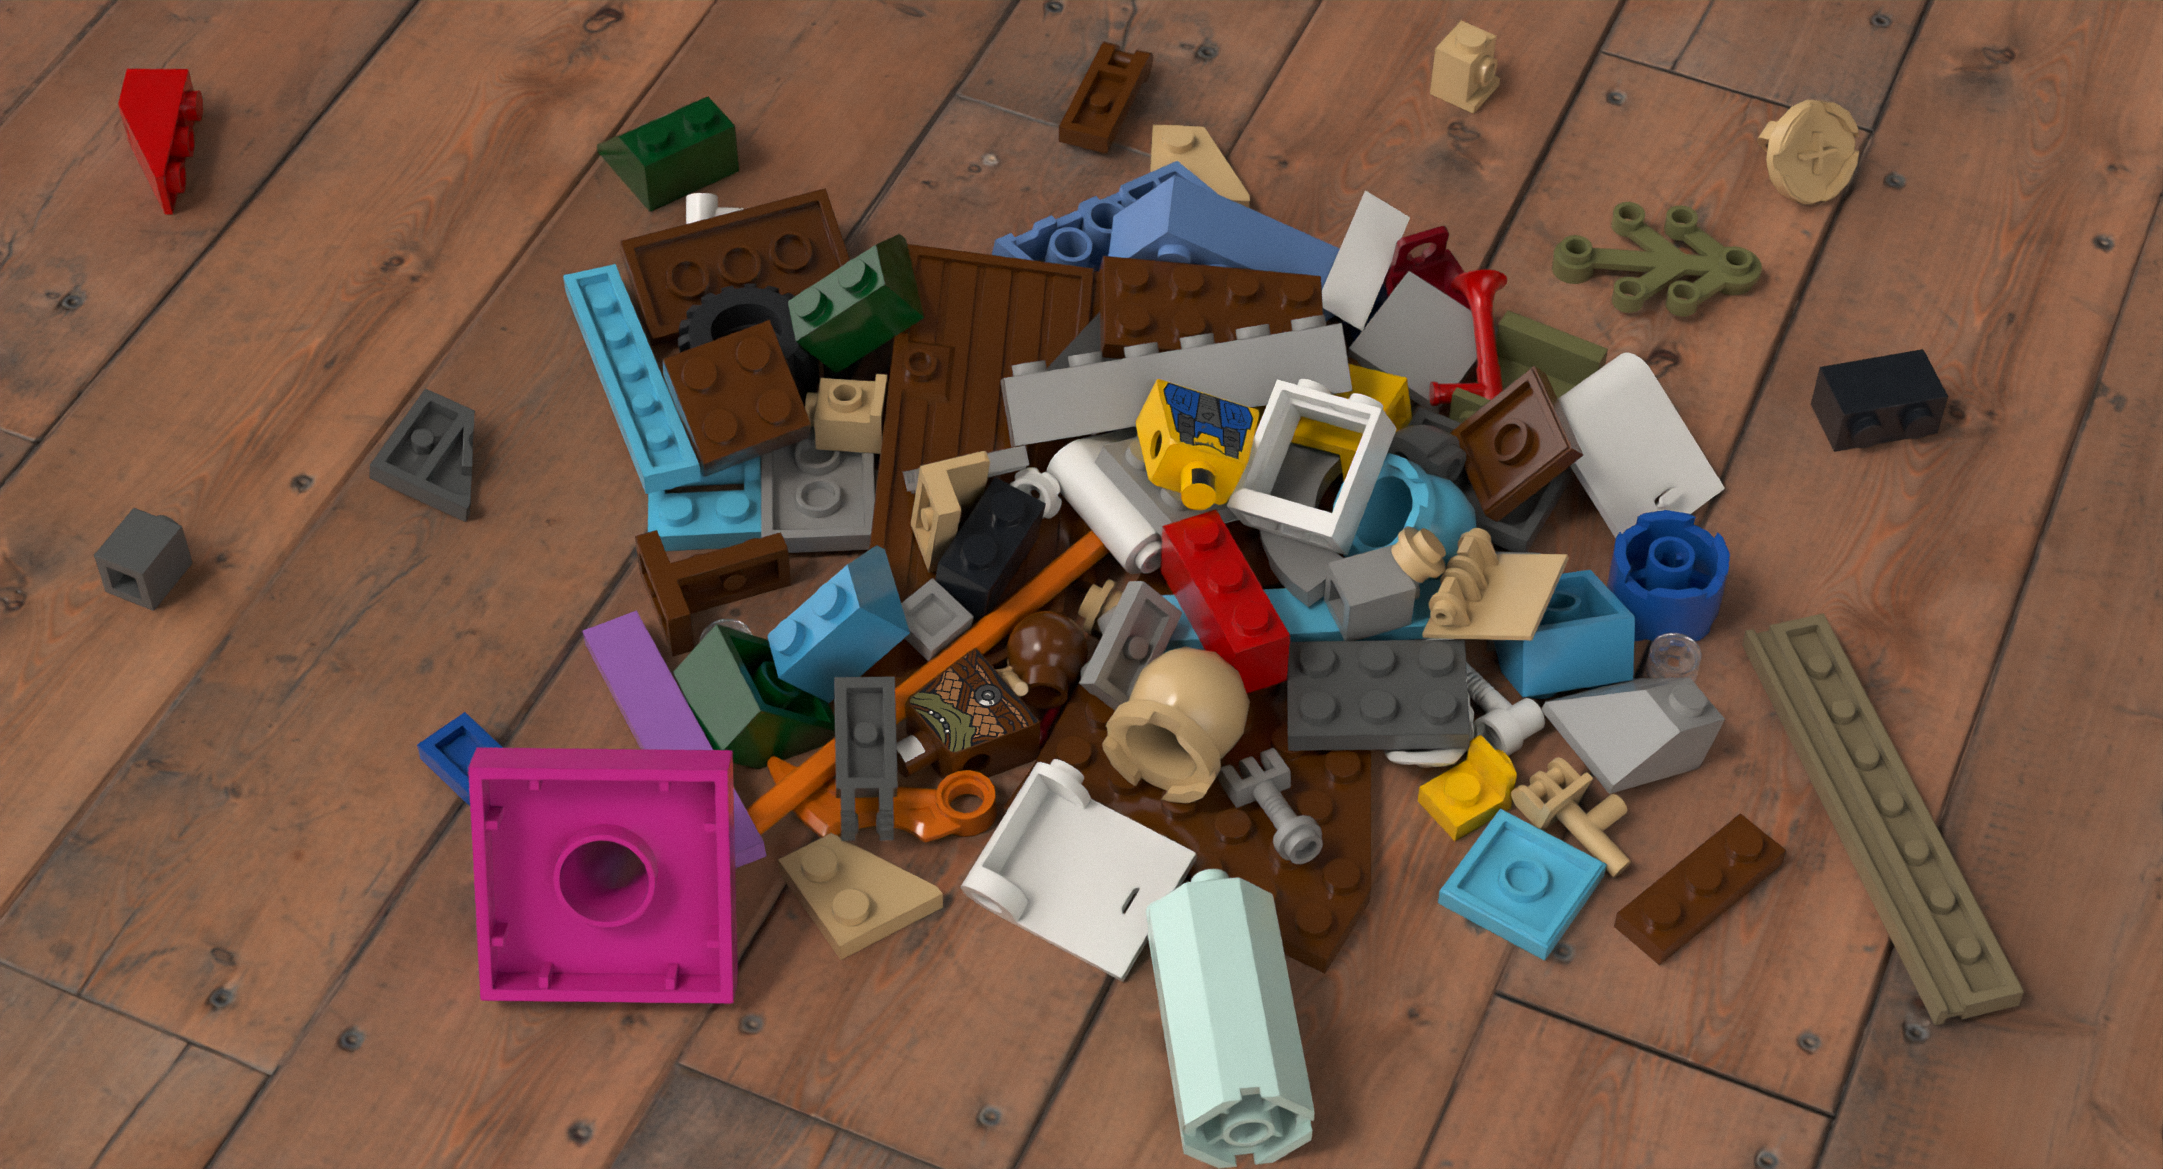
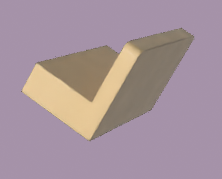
M986 451L920 466L911 527L928 573L937 571L939 561L957 535L959 523L968 519L985 492L990 467V460Z

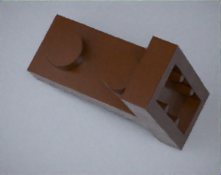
M657 530L635 536L640 575L672 656L691 652L695 648L691 622L692 613L791 586L788 547L781 532L762 538L749 539L743 543L712 552L695 554L687 559L672 563L668 559Z

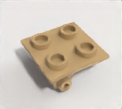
M1473 528L1469 532L1463 533L1458 541V556H1454L1448 561L1446 570L1440 579L1441 586L1439 591L1429 601L1431 613L1422 633L1423 638L1532 641L1569 560L1568 555L1496 554L1491 543V536L1487 531L1481 528Z

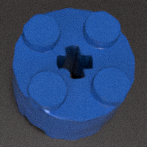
M1670 510L1643 513L1637 517V522L1634 526L1626 529L1623 534L1619 532L1616 536L1607 588L1635 616L1634 641H1643L1645 639L1664 643L1686 640L1700 641L1710 632L1711 625L1718 616L1729 570L1730 553L1724 538L1718 532L1714 538L1707 530L1694 525L1696 517L1689 513Z

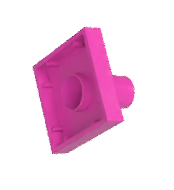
M476 748L469 764L468 772L480 1001L734 1003L738 984L733 750Z

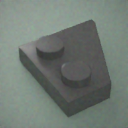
M425 388L371 462L369 478L466 522L470 517L475 410Z

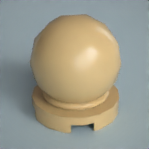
M1182 647L1170 650L1155 658L1142 669L1134 684L1129 701L1117 707L1105 726L1107 727L1108 735L1103 741L1102 746L1112 766L1134 786H1137L1142 778L1155 787L1167 790L1162 798L1165 801L1190 803L1203 798L1221 770L1220 759L1237 744L1244 733L1250 701L1240 673L1216 652Z

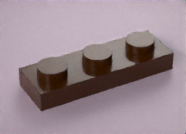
M1740 813L1617 912L1614 927L1660 966L1783 864L1786 850Z

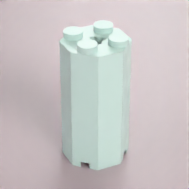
M1207 869L1198 872L1193 876L1191 882L1184 883L1160 900L1152 902L1146 908L1148 940L1183 1153L1216 1168L1237 1167L1235 1155L1253 1153L1255 1165L1273 1163L1311 1141L1312 1126L1310 1120L1314 1121L1315 1113L1273 894L1242 878H1229L1228 874L1220 869Z

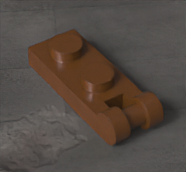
M1104 41L1059 125V142L1107 154L1142 83L1147 82L1153 65V53L1136 50L1133 54L1121 51L1118 44Z

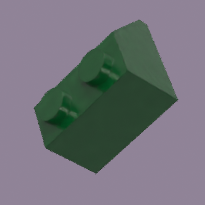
M709 96L597 144V150L601 157L649 212L739 172L735 125Z
M900 234L874 245L788 301L796 342L836 374L886 343L895 335L900 334L925 318L907 242Z
M716 624L673 671L684 693V698L712 749L733 750V763L761 769L767 767V762L772 756L786 760L822 747L835 737V716L828 703L778 678L769 640Z

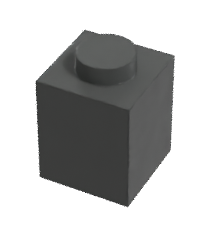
M136 508L130 511L94 554L105 592L152 611L157 608L193 563L181 525L167 516H155Z

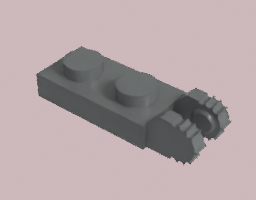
M834 677L836 798H841V841H855V835L858 833V814L855 812V798L879 797V812L876 814V833L879 835V840H894L893 797H897L898 789L895 677Z

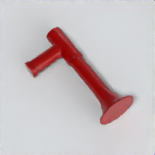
M1488 269L1473 270L1455 277L1451 282V289L1455 293L1464 295L1470 305L1478 363L1476 368L1478 383H1438L1437 381H1432L1429 387L1431 406L1451 404L1452 394L1457 387L1492 400L1503 391L1501 366L1498 364L1493 302L1496 292L1507 284V276L1504 273Z

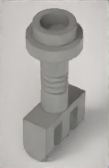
M1274 748L1263 751L1260 754L1265 771L1261 769L1252 756L1239 761L1240 772L1244 779L1240 778L1232 765L1229 764L1221 767L1218 779L1236 808L1257 801L1270 818V821L1273 822L1277 829L1273 845L1283 859L1291 860L1295 864H1303L1319 854L1323 846L1321 828L1311 816H1297L1282 796L1280 791L1291 787V771Z

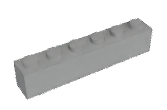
M1325 315L1291 320L1292 331L1271 335L1269 324L1235 329L1237 340L1217 344L1214 341V334L1209 333L1180 338L1181 349L1159 353L1158 342L1124 347V359L1103 362L1102 351L1068 356L1069 368L1047 371L1045 360L1013 365V377L1000 380L1011 447L1136 427V419L1157 379L1251 408L1267 405L1277 379L1296 385L1300 379H1308L1324 385L1331 390V394L1353 391L1342 323L1326 326Z

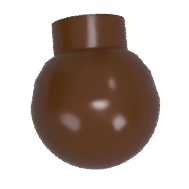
M1054 611L1036 612L1022 619L1011 632L1007 643L1009 666L1028 685V692L1026 695L1020 696L1026 704L1041 709L1056 708L1067 701L1068 687L1081 675L1080 670L1085 665L1088 657L1085 635L1078 624L1068 616Z

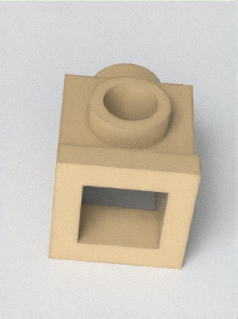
M1461 20L1435 48L1430 94L1474 114L1500 83V78L1495 76L1498 65L1497 59L1494 58L1496 36Z
M876 374L875 381L821 378L819 392H808L805 402V410L811 426H814L817 450L881 453L888 395L887 375Z

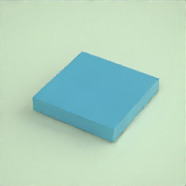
M1500 808L1439 891L1438 904L1545 961L1603 879L1607 864Z

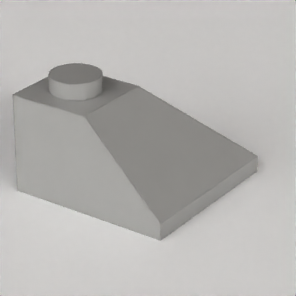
M1634 678L1631 681L1619 682L1547 701L1541 709L1609 794L1699 769L1725 721V718L1691 678Z

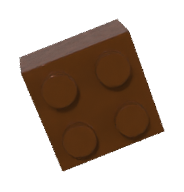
M770 320L663 359L664 378L698 460L703 477L809 438L811 422Z

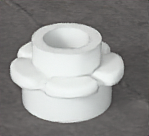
M1027 467V469L1016 473V480L1011 482L1010 485L1031 495L1032 490H1037L1040 494L1038 500L1046 503L1043 518L1050 519L1055 516L1060 510L1062 503L1058 497L1061 487L1057 479L1049 472L1040 473L1035 467Z

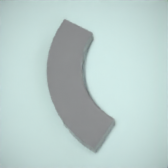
M1291 442L1270 495L1318 509L1325 491L1336 477L1342 473L1340 455ZM1259 529L1260 540L1269 559V566L1281 584L1308 607L1321 599L1325 591L1327 563L1343 559V557L1337 552Z

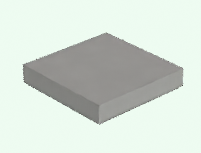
M1408 271L1350 346L1347 357L1355 359L1364 368L1406 377L1410 399L1427 410L1439 414L1446 404L1430 405V383L1432 381H1437L1438 383H1462L1477 364L1471 310ZM1494 326L1495 337H1497L1498 328Z

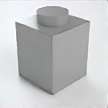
M1393 545L1327 563L1324 602L1345 641H1356L1411 625L1414 601L1420 597L1419 582L1409 577L1396 562L1391 551Z

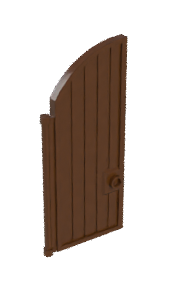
M907 244L925 318L894 337L869 550L876 545L885 549L901 603L932 578L935 580L937 572L928 573L911 527L916 493L911 494V491H907L903 472L918 469L922 465L976 452L986 451L990 453L1012 448L1000 380L1013 377V365L1045 360L1046 367L1048 368L1100 312V272L1094 271V268ZM1106 432L1027 444L1025 447L1029 465L1026 468L1035 467L1040 473L1046 472L1051 459L1064 446L1075 440L1105 434ZM1020 470L987 477L985 491L995 477L1010 484L1016 480L1015 475ZM1037 490L1031 491L1032 497L1036 499L1040 498V494ZM1061 493L1058 494L1062 501L1060 510L1052 518L1044 517L1042 519L1037 541L993 609L1091 531L1090 527ZM966 521L959 523L957 534ZM1095 564L1071 583L1074 584L1073 586L1076 590L1088 592L1093 584L1097 585L1098 572ZM1065 589L1037 612L1054 611L1063 614ZM973 619L972 626L978 621ZM1010 634L983 655L994 669H1002L1008 665L1007 643ZM904 638L860 677H895L896 688L925 665L928 660Z

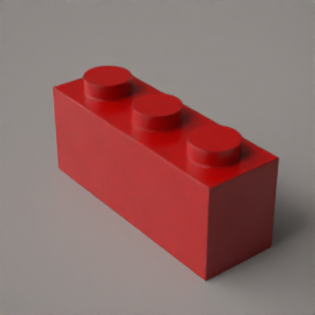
M1216 509L1162 526L1161 573L1204 649L1216 652L1240 673L1246 693L1287 681L1290 634Z

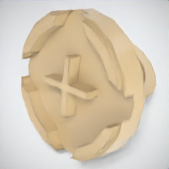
M1807 99L1796 104L1778 122L1769 121L1757 138V143L1767 152L1768 173L1774 187L1779 194L1797 203L1813 204L1818 201L1826 202L1836 197L1849 183L1858 164L1859 151L1854 150V137L1859 138L1857 124L1848 110L1834 102Z

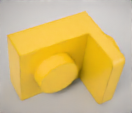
M1478 735L1469 741L1467 759L1420 786L1417 801L1445 832L1456 841L1492 820L1500 808L1504 811L1511 809L1513 800L1511 793L1515 789L1517 774L1507 754L1500 749H1494L1482 735Z

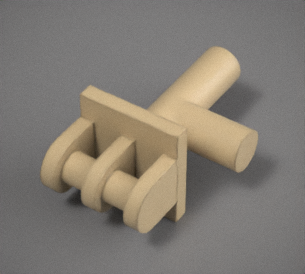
M1557 757L1548 764V772H1536L1530 777V785L1528 787L1519 785L1512 791L1511 795L1514 804L1529 819L1533 826L1544 831L1559 820L1594 858L1607 864L1606 870L1613 878L1619 876L1631 864L1632 861L1603 832L1627 813L1625 802L1618 795L1611 794L1588 813H1585L1578 805L1593 780V777L1588 772L1580 776L1568 762Z

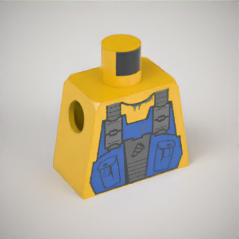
M1157 379L1136 419V429L1148 480L1156 486L1181 493L1183 504L1192 510H1205L1214 503L1218 505L1227 503L1248 464L1258 423L1259 410Z

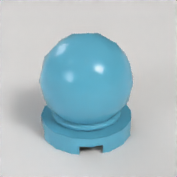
M1388 453L1349 553L1344 555L1345 558L1394 545L1399 541L1398 533L1405 527L1410 526L1418 531L1425 528L1439 539L1446 551V555L1443 557L1446 567L1452 557L1458 556L1460 536L1473 528H1477L1474 507L1452 481L1427 474L1420 465L1403 457ZM1344 482L1342 483V485H1341V487H1340V490H1339V492H1338V494H1337V497H1336V499H1335V501H1334L1333 509H1334V507H1335V504H1336V502H1337V499H1338V497H1339V494H1340V492H1341V489H1342V487H1343ZM1442 574L1438 578L1429 577L1426 580H1440Z

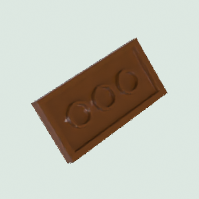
M826 188L622 240L619 247L651 346L678 340L679 326L681 320L687 319L686 312L692 305H702L701 298L709 293L718 295L722 293L721 288L733 285L734 289L745 288L744 284H756L757 288L765 289L769 285L779 288V294L781 295L791 293L797 296L803 290L811 287L850 261Z
M1103 256L1100 266V333L1103 358L1124 359V347L1158 342L1159 353L1180 350V338L1209 333L1214 334L1215 344L1237 340L1235 329L1269 324L1271 335L1292 331L1291 320L1323 315L1321 276L1111 256Z

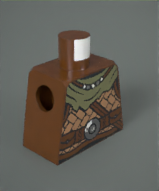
M974 648L909 696L905 703L906 733L908 737L896 743L897 771L905 778L930 765L942 779L957 771L965 770L979 772L989 778L1030 763L1038 758L1040 754V721L979 650Z

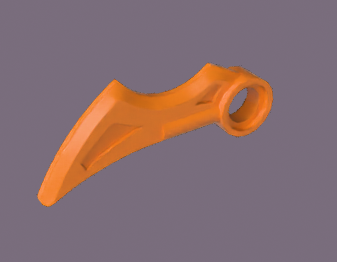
M775 756L769 758L767 762L768 770L775 785L797 768V766ZM971 770L957 771L948 775L939 783L937 789L898 786L897 797H893L894 828L911 833L925 843L950 834L962 837L976 836L985 832L994 823L997 816L995 787L988 777ZM831 778L792 810L820 838L830 833L841 837V798H836V779ZM963 794L976 795L983 801L977 810L969 813L957 812L950 806L956 797ZM879 797L855 798L858 829L876 826V814L879 812Z

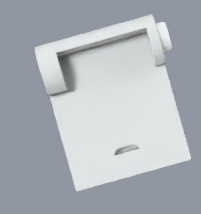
M1622 353L1558 398L1584 455L1570 467L1615 538L1619 532L1623 534L1626 529L1634 526L1637 522V517L1643 513L1670 510L1691 514L1725 489L1652 370L1640 357L1632 353ZM1666 491V493L1659 498V501L1655 503V499Z
M1136 427L1075 440L1055 454L1048 464L1046 471L1057 479L1061 487L1060 493L1121 566L1130 574L1151 573L1161 567L1162 537L1095 464V461L1103 446L1137 437Z
M1053 759L1050 765L1037 762L960 888L970 899L988 911L1124 982L1148 941L1146 908L1152 902L1160 900L1180 887L1198 856L1196 852L1092 800L1087 789L1081 784L1085 779L1083 774L1068 763L1059 759ZM1136 892H1138L1134 900L1132 901L1131 905L1129 906L1128 910L1124 914V910L1130 902L1131 898Z

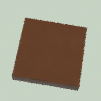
M1535 366L1450 432V434L1458 438L1460 448L1466 452L1464 468L1485 516L1495 522L1501 520L1584 456L1546 373Z

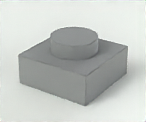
M933 578L901 603L910 634L905 639L928 661L972 626L973 616Z

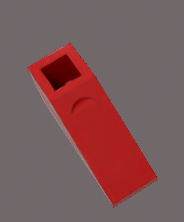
M127 69L118 101L127 140L164 214L173 215L178 193H184L186 189L185 161L186 157H192L194 154L195 135L193 126L195 121L202 120V94L200 90L193 89L189 69Z

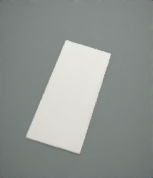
M1366 190L1322 289L1323 308L1361 331L1364 329L1392 262L1396 242L1402 238L1410 219L1409 216Z

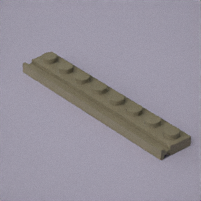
M1824 613L1769 626L1768 631L1756 633L1754 629L1745 630L1742 646L1934 1025L1944 1024L1946 1018L1960 1016L1961 1019L2019 1006L2024 991Z

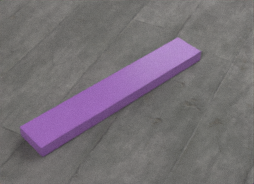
M637 611L582 631L585 645L640 749L713 750ZM733 787L736 869L767 855L764 841Z

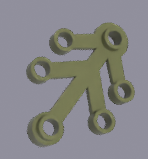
M1622 202L1615 206L1611 227L1615 233L1623 237H1629L1646 251L1593 248L1587 238L1571 235L1565 237L1556 245L1552 261L1553 274L1559 280L1569 284H1580L1588 281L1593 276L1594 268L1648 272L1639 279L1635 277H1622L1618 279L1613 289V306L1625 313L1637 312L1643 307L1644 301L1669 286L1665 302L1666 308L1670 313L1680 317L1694 314L1699 304L1719 291L1728 295H1741L1748 292L1758 282L1762 270L1761 262L1754 253L1742 247H1724L1697 227L1698 215L1695 210L1687 206L1678 205L1667 211L1664 232L1671 239L1684 241L1700 255L1685 254L1644 223L1645 211L1634 202ZM1684 275L1702 276L1694 283L1684 280L1676 281Z

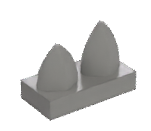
M1129 581L1118 604L1097 620L1103 635L1091 660L1080 670L1081 681L1079 684L1113 710H1116L1120 704L1128 702L1134 684L1142 669L1164 653L1183 612L1144 581Z

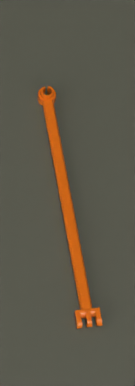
M1092 530L1089 531L895 688L896 725L906 718L905 703L909 696L974 648H977L984 655L1010 634L1022 619L1037 612L1107 555L1110 551ZM835 737L746 808L760 836L836 775Z

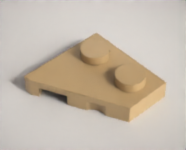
M1153 125L1150 172L1178 161L1213 189L1216 194L1249 208V193L1205 127Z
M832 833L778 859L780 875L840 960L943 908V893L937 886L848 841H841L840 837Z

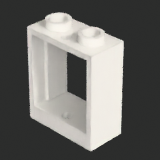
M1277 379L1254 436L1248 464L1230 496L1227 507L1246 526L1348 555L1397 428L1383 411L1384 406L1371 397L1352 393L1350 398L1346 399L1332 395L1330 389L1315 381L1300 379L1296 385ZM1301 416L1363 434L1332 513L1270 495Z

